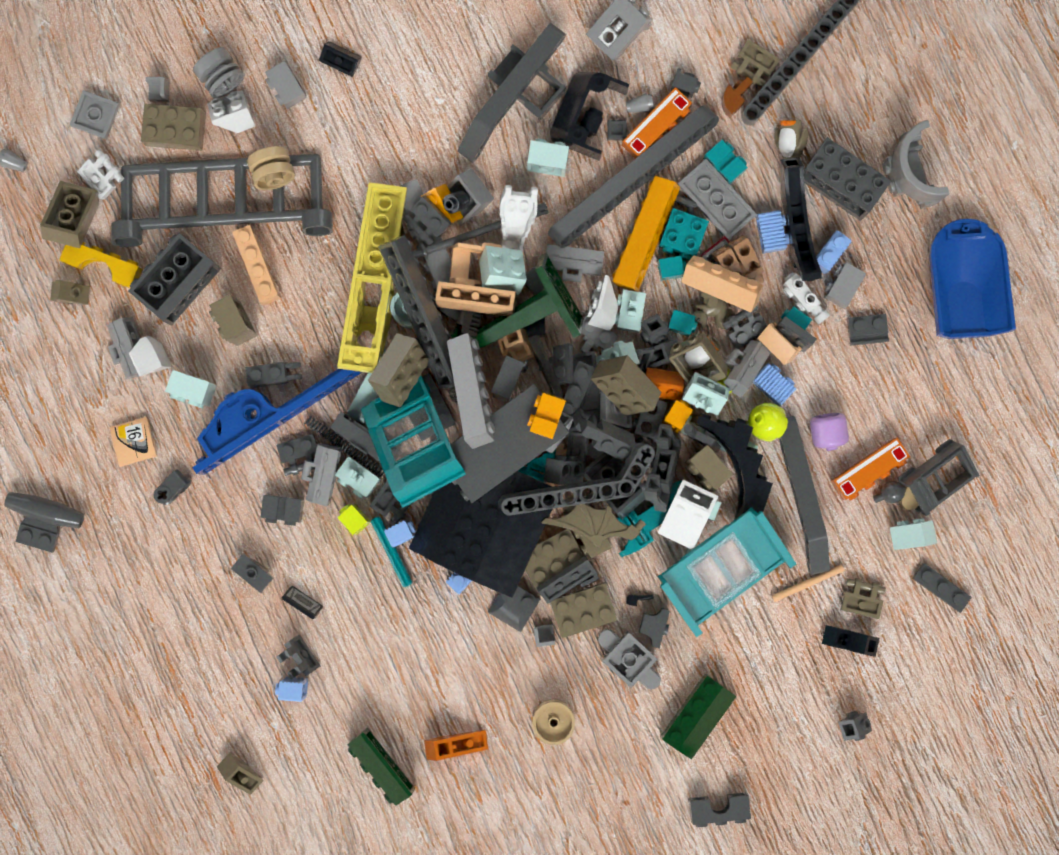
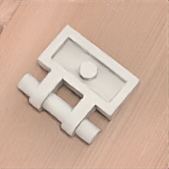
M99 149L94 153L98 158L96 162L94 159L89 158L77 172L91 189L98 191L100 200H105L116 188L112 180L115 178L120 183L124 180V177L121 174V170L111 163L110 157ZM103 166L109 171L107 174L101 169Z

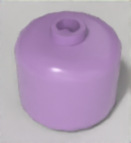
M843 413L822 414L810 419L812 442L815 447L826 448L827 451L837 450L838 446H842L849 441L846 416Z

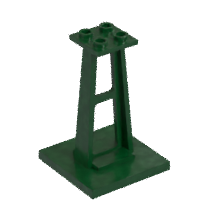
M547 253L539 257L535 268L543 283L544 290L516 306L515 312L512 315L500 316L478 329L477 335L472 338L478 341L480 348L556 311L563 318L573 338L581 335L584 318ZM459 326L454 328L451 339L463 335Z

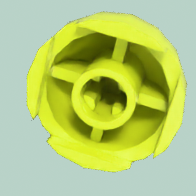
M762 403L753 408L748 417V425L754 427L752 434L758 439L772 442V440L783 436L788 424L784 409L772 403Z

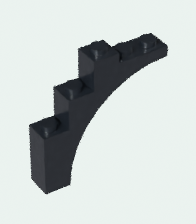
M799 157L780 160L781 201L785 208V229L790 239V260L793 267L797 268L802 281L822 279V271L815 254L808 221L804 187V166Z
M700 413L699 416L692 415L690 422L713 434L724 447L732 461L738 484V505L734 519H737L750 508H753L757 513L760 511L764 512L773 483L768 482L767 477L757 474L763 455L757 453L758 449L747 446L754 427L747 425L748 421L737 418L736 421L729 420L728 423L717 419V422L710 420L711 416Z

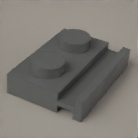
M886 314L847 318L850 346L889 342Z

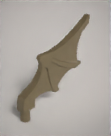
M587 504L575 505L573 510L567 515L560 518H545L541 522L542 524L554 525L575 531L590 540L597 548H600L602 542L609 537H622L633 540L646 525L640 519L635 526L632 524L627 526L614 516L609 505L605 509H595Z

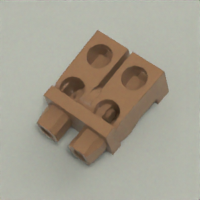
M741 235L728 243V246L725 245L711 253L713 259L723 268L737 272L748 279L756 280L760 284L764 282L762 275L764 270L748 237Z

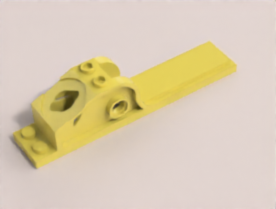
M370 182L368 184L337 364L338 369L373 373L384 354L392 317L390 303L394 296V285L378 246L400 237L407 187ZM365 282L382 284L381 301L378 307L364 306L366 295ZM363 331H369L375 336L372 340L371 348L363 347L357 342L358 337Z

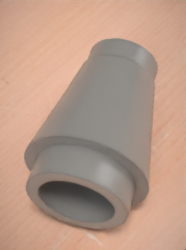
M645 93L626 101L628 113L650 112V110L655 109L652 94L647 95Z
M2 149L0 152L1 167L21 172L26 170L28 162L9 149Z

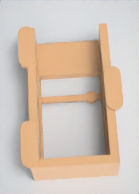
M486 242L482 243L481 246L464 243L454 244L452 246L449 283L482 287L480 265L478 268V279H468L470 253L480 254L479 260L485 246L502 248L501 245Z

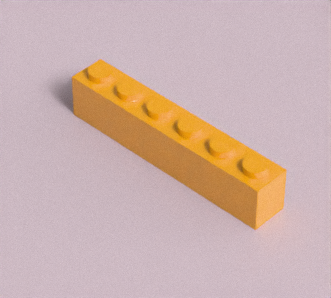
M655 176L653 181L650 182L647 197L641 203L640 214L635 218L634 229L627 238L626 249L621 253L619 266L613 273V282L618 287L639 292L679 193L680 187L676 182Z

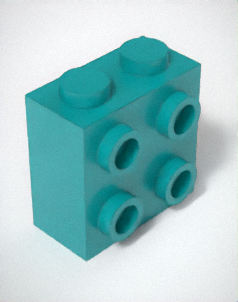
M673 208L659 247L665 253L673 254L674 252L680 254L682 259L689 261L694 255L697 256L709 221Z

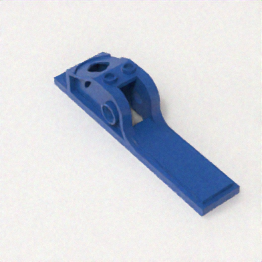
M337 369L278 408H275L265 395L255 390L244 389L235 394L234 392L229 393L215 410V416L207 428H204L197 438L208 457L204 456L195 462L197 465L192 467L196 474H207L363 372ZM256 410L257 415L252 419L251 414Z

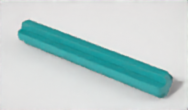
M381 517L373 518L371 524L402 586L407 587L411 585L412 580L396 548L390 545L384 532L386 528Z

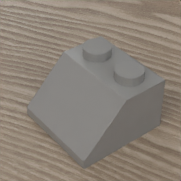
M473 169L457 175L448 185L451 193L461 190L467 192L470 196L468 207L460 211L464 217L457 221L460 226L483 211L494 200V197Z

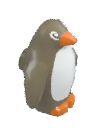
M780 120L781 127L780 129L776 128L774 134L777 148L780 150L783 159L800 158L808 141L807 128L803 130L801 120Z
M707 335L715 349L719 352L721 350L719 341L712 335ZM702 346L690 350L683 355V358L693 371L704 370L714 366V363L711 362Z

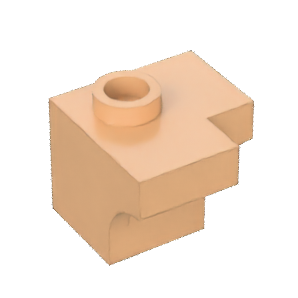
M524 328L498 339L504 358L506 355L512 356V358L522 362L534 357L527 332Z

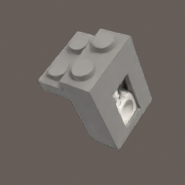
M614 0L586 33L612 60H617L642 31L648 30L652 25L650 23L652 20L649 16L650 12L643 6L639 7L635 3L637 0ZM625 23L628 24V26L620 34L621 30L625 26ZM608 32H612L614 35L612 42L607 39Z

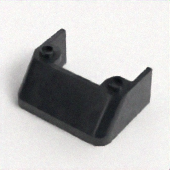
M578 72L574 74L550 130L551 140L553 142L565 143L566 146H569V149L600 161L602 151L585 144L587 131L584 127L576 124L590 90L600 93L609 88L627 95L629 84L603 73Z

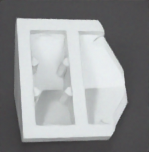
M151 336L140 338L129 352L139 377L172 367L162 343Z

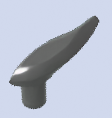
M677 195L675 202L686 206V213L694 215V207H697V204L690 198Z

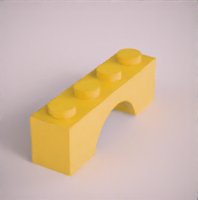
M85 242L82 243L80 249L65 245L59 259L62 263L83 270L90 263L104 262L111 270L112 281L127 288H130V284L135 279L140 278L143 271L138 266V262L127 259V262L120 259V255L112 252L107 255L102 253L103 249L92 245V248L86 247Z

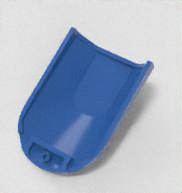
M960 219L944 226L933 239L929 254L936 336L947 339L979 338L1016 330L1007 251L1000 235L990 229L988 224L975 219Z

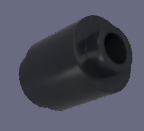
M592 107L585 112L580 126L586 129L587 137L590 138L591 136H596L603 121V112Z
M461 190L448 194L443 199L445 210L452 214L467 208L470 203L468 193Z

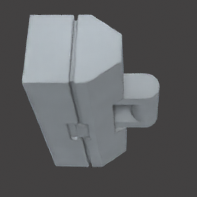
M547 244L546 253L556 270L563 271L562 280L581 283L582 274L601 276L604 251L573 247L560 248L557 245ZM567 269L576 270L578 274L567 273Z
M133 317L117 319L107 325L113 344L108 346L113 364H121L126 379L139 377L129 355L131 349L140 339Z
M751 340L743 352L736 348L733 349L725 362L732 369L724 381L726 387L730 388V391L732 390L734 394L741 398L749 389L771 351L764 344L762 345V342ZM737 358L741 360L739 364L735 362Z
M319 443L314 461L305 460L301 479L310 481L306 496L307 501L323 506H328L331 503L336 479L335 474L338 470L342 447ZM311 466L315 467L313 477L310 476Z

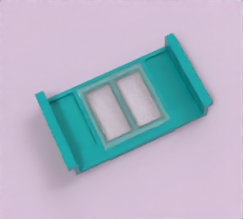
M421 375L401 407L383 402L379 397L371 401L369 405L361 408L368 432L392 494L400 502L402 508L466 475L464 468L456 458L429 393L431 389Z
M750 508L681 557V560L660 574L658 578L662 583L660 587L694 635L698 637L703 633L698 625L781 564L785 563L791 569L796 565V562L763 512L757 513L753 508Z

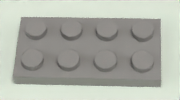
M707 159L701 162L678 183L680 189L697 204L698 209L728 240L757 215Z

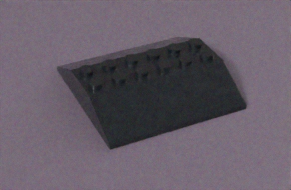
M517 470L475 502L471 503L470 500L466 501L461 495L460 491L462 489L458 484L454 485L451 482L434 491L409 549L473 582L513 598L546 524L541 522L545 518L550 517L553 509L506 515L499 508L498 500L504 494L552 486ZM548 494L544 496L543 502H549L552 498V495ZM531 497L524 500L525 506L532 503ZM510 501L505 505L506 508H509V505L512 504Z

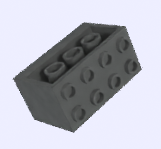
M828 137L804 169L805 184L859 221L871 212L891 183V180Z
M180 233L170 238L168 241L169 245L157 253L155 256L156 260L144 268L142 276L139 279H135L130 284V289L128 290L129 293L158 318L171 326L221 270L217 264Z

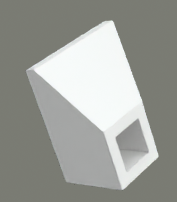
M243 90L233 91L225 97L215 98L207 103L213 125L236 133L255 127L254 119Z
M605 275L602 281H598L596 289L593 290L591 296L593 302L592 306H589L587 317H589V325L610 331L615 323L618 304L608 275Z

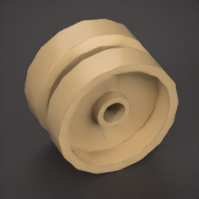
M280 146L267 147L252 153L248 157L247 164L250 172L253 173L251 177L256 189L273 190L283 187L294 180L295 173L292 164H290L291 160L286 148Z
M549 699L542 702L536 708L533 714V730L542 742L548 745H559L566 742L572 736L575 729V717L572 709L565 702L559 699ZM552 719H555L558 722L555 723L554 726H552L550 722Z

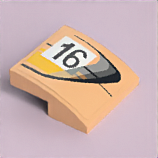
M147 417L110 427L112 442L120 467L157 457L155 441L151 435L150 423Z

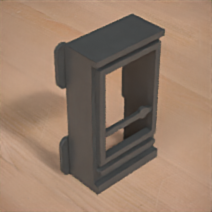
M512 44L509 54L494 71L490 70L488 72V77L500 86L525 53ZM546 65L543 66L537 75L556 91L542 108L539 109L523 95L517 99L540 120L551 110L565 93L566 89L562 83L548 73Z
M506 355L491 390L493 398L505 403L512 400L511 394L520 373H526L528 369V360L523 363Z
M340 412L330 428L346 439L352 446L366 455H371L380 462L368 429L345 413ZM392 447V453L397 461L402 452Z
M951 439L937 447L935 450L936 454L917 469L911 467L898 477V481L902 485L910 488L919 504L915 508L916 512L925 516L929 515L930 511L975 477L980 476L965 446ZM957 456L965 471L944 485L937 470ZM933 473L941 486L936 492H933L926 479Z

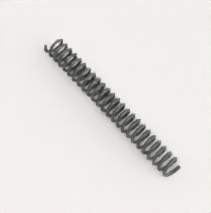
M312 416L304 422V424L310 426V429L313 428V431L316 430V433L325 437L326 440L328 439L332 444L335 443V446L342 447L344 453L347 452V455L356 459L357 462L360 461V464L366 465V468H369V471L372 470V473L375 472V475H378V477L385 473L384 471L382 472V468L379 470L381 465L375 469L378 463H375L372 467L374 460L369 464L371 458L366 462L368 456L362 461L365 454L360 457L362 454L360 452L357 455L358 449L353 454L356 448L354 447L351 450L352 445L347 449L350 443H347L344 447L346 440L340 446L343 438L338 442L340 438L338 436L334 441L337 434L331 439L334 432L329 435L331 431L329 429L325 434L328 427L322 432L325 425L318 430L322 424L320 423L316 427L319 421H316L312 426L315 418L309 424Z

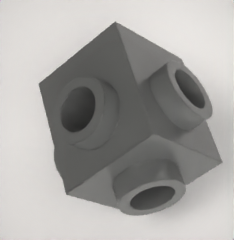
M658 314L641 322L642 332L640 335L644 343L648 342L650 347H655L668 340V325L665 321H662Z
M858 711L847 713V717L838 722L844 741L865 739L866 734L872 731L866 712L858 714Z

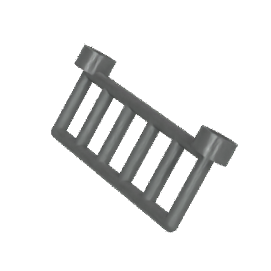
M318 154L289 155L292 166H310L311 209L285 210L283 186L273 189V211L247 212L246 169H249L247 164L248 158L123 165L121 167V174L124 177V180L121 182V220L111 223V243L119 247L140 246L142 244V230L288 221H302V232L306 235H329L333 232V214L331 211L323 209L321 157ZM234 170L235 213L209 214L208 171ZM196 172L197 215L171 217L170 174ZM159 174V217L133 219L132 176Z

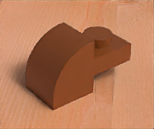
M749 77L744 81L740 79L733 88L728 85L723 94L722 109L729 118L745 102L741 96L753 83Z

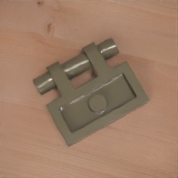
M748 39L738 54V58L743 60L742 64L740 65L734 61L730 68L737 71L736 74L739 76L749 77L753 81L752 84L763 87L766 81L761 78V75L765 74L770 77L780 59ZM748 64L757 69L755 74L746 69Z
M847 578L846 586L853 587L852 593L844 591L840 610L880 619L883 600L876 599L877 593L884 595L886 587L879 586L878 583L874 582L872 584L862 582V579L855 578V580ZM860 589L870 591L869 597L859 595Z

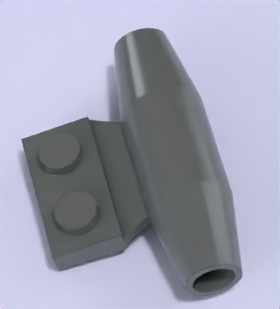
M9 492L5 499V507L26 517L20 523L15 542L51 553L55 551L59 537L57 526L80 529L84 521L83 513L65 504L36 495Z

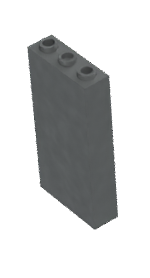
M535 384L528 387L490 416L495 427L493 442L472 449L465 442L464 435L451 443L457 460L466 472V475L452 483L460 486L462 489L460 493L466 501L475 502L569 434L568 429L560 419L553 439L530 432L531 427L527 426L531 414L535 415L537 407H534L537 395L542 396V393Z

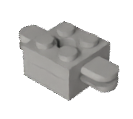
M609 629L600 632L598 636L599 644L608 652L602 658V661L630 688L637 681L651 690L659 686L661 681L660 675L651 667L658 659L628 631L622 638Z

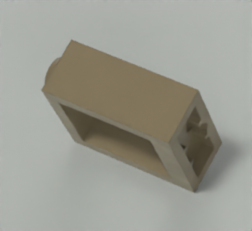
M704 332L698 335L694 334L688 340L682 343L678 342L671 347L669 359L687 384L694 372L682 357V354L699 346H702L714 363V366L698 374L715 382L727 377L728 365Z

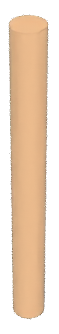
M842 564L831 568L828 572L813 576L773 594L771 597L774 602H777L845 570Z

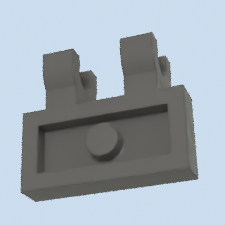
M300 634L285 643L284 645L287 649L276 657L280 663L291 656L293 657L298 666L287 673L291 679L302 672L305 676H308L321 667Z

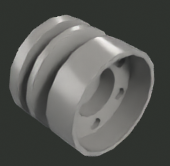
M224 47L208 52L193 67V72L201 83H205L204 87L213 98L223 97L233 91L243 81L245 76L238 65L232 63L233 59Z

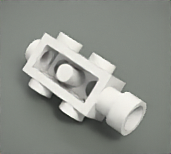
M792 272L784 278L786 282L782 285L784 288L783 292L788 298L792 297L796 302L795 307L798 310L804 312L805 315L811 312L818 325L830 316L826 309L823 310L819 305L821 303L816 295L812 293L798 274Z

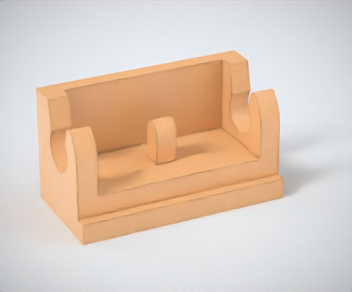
M776 322L770 323L757 339L786 365L795 359L802 348L800 346L794 347L776 329L778 325Z

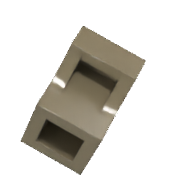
M55 280V282H52L50 301L64 304L88 305L90 286L64 280Z

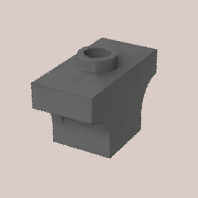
M245 553L241 555L231 568L260 593L274 579L265 567L255 559L248 557Z
M661 608L654 615L643 613L639 633L650 637L652 647L660 649L663 635L666 636L668 633L669 624L666 623L670 611Z

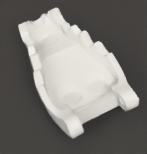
M511 185L504 187L499 208L502 248L521 250L523 252L525 237H528L531 225L534 224L535 217L537 216V187H531L530 193L512 191Z

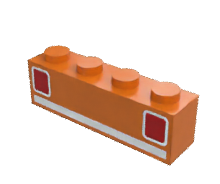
M675 87L622 141L621 146L636 159L661 139L667 131H671L678 125L677 121L681 117L684 119L691 112L692 102Z
M893 438L830 480L842 500L849 499L851 501L860 495L858 492L863 488L868 490L874 486V481L878 478L884 479L891 474L890 470L894 467L899 469L907 463L906 459L910 456L899 439Z

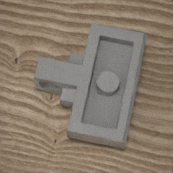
M586 316L583 320L581 334L584 335L583 340L585 344L582 346L581 351L583 353L589 352L592 347L597 349L598 346L603 350L611 348L619 336L611 330L608 331L589 325V317Z

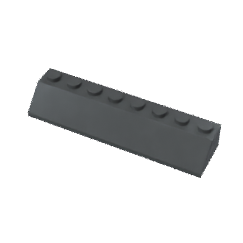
M404 235L379 245L378 248L415 334L429 359L428 364L439 389L455 388L447 345L450 335L442 324L440 312L436 310L434 297L427 289L426 278L419 270V262L413 256L410 241Z

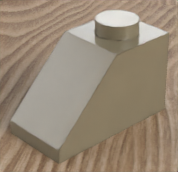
M229 753L217 766L225 781L250 795L264 781L249 765L232 753Z

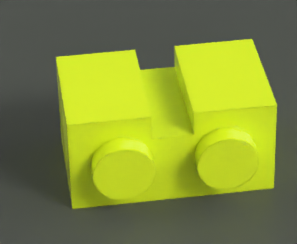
M345 505L339 511L341 515L337 517L352 535L359 534L371 523L357 505Z

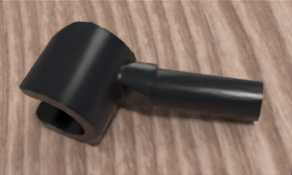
M630 594L627 596L626 604L637 606L638 600L654 599V595L638 596Z

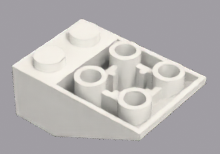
M682 480L658 534L687 548L694 549L719 496Z

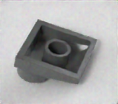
M518 586L513 598L499 593L488 613L521 632L541 599Z

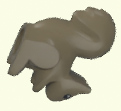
M700 293V296L703 298V304L696 305L701 311L693 313L696 316L695 320L701 324L702 328H705L707 318L715 317L716 325L724 329L722 323L727 321L729 316H734L735 313L731 308L727 309L725 301L707 293Z

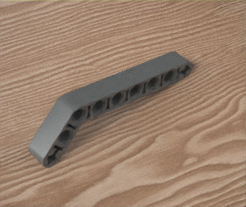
M552 23L544 29L476 115L457 152L472 163L477 160L495 127L564 41L566 33Z
M795 416L786 417L788 419L787 429L783 436L778 439L804 533L807 568L810 575L830 571L828 537Z
M638 442L633 447L617 477L504 494L498 500L499 508L506 515H517L629 497L635 492L651 464L655 451L649 444ZM642 449H643V450H646L647 453H646V454H642V453H641ZM637 465V471L631 474V467ZM624 482H628L627 489L622 491L620 489L621 485ZM605 485H609L608 492L602 494V487ZM590 488L589 495L583 497V490ZM570 491L571 496L563 500V494ZM551 494V500L547 503H544V496ZM531 497L532 503L525 506L524 500ZM510 501L512 504L509 505V508H506L505 505Z

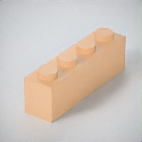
M248 225L233 231V236L259 302L264 306L281 299L253 227Z
M695 255L687 263L681 282L748 312H752L758 304L764 285L756 280L748 279L737 272L727 270L721 265L713 264Z
M438 281L435 298L437 307L500 316L512 315L515 312L517 300L516 292L440 281Z

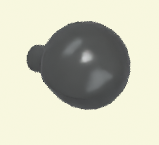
M889 481L884 484L881 493L874 495L873 499L875 503L882 500L890 504L897 503L904 498L906 487L897 481Z

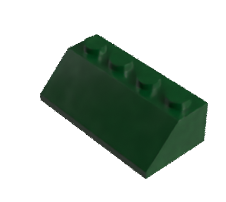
M704 674L660 735L661 739L692 759L737 696L707 674Z
M368 727L347 744L349 746V753L354 758L357 757L360 760V766L363 771L371 774L373 777L372 782L378 789L380 787L385 792L384 797L390 804L394 803L397 806L413 795L415 787Z

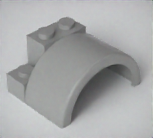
M928 120L918 123L908 132L903 133L894 149L893 155L887 157L882 164L884 174H887L888 179L891 180L888 186L890 193H893L894 197L906 194L914 199L921 209L935 206L950 194L948 186L934 187V184L926 185L927 182L918 155V151L923 148V145H919L918 141L922 139L921 131L930 127Z

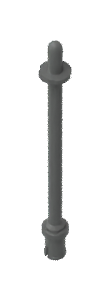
M545 202L537 205L536 217L548 214ZM501 220L427 247L421 243L419 244L420 249L412 252L413 256L416 258L423 256L424 260H428V254L500 229Z

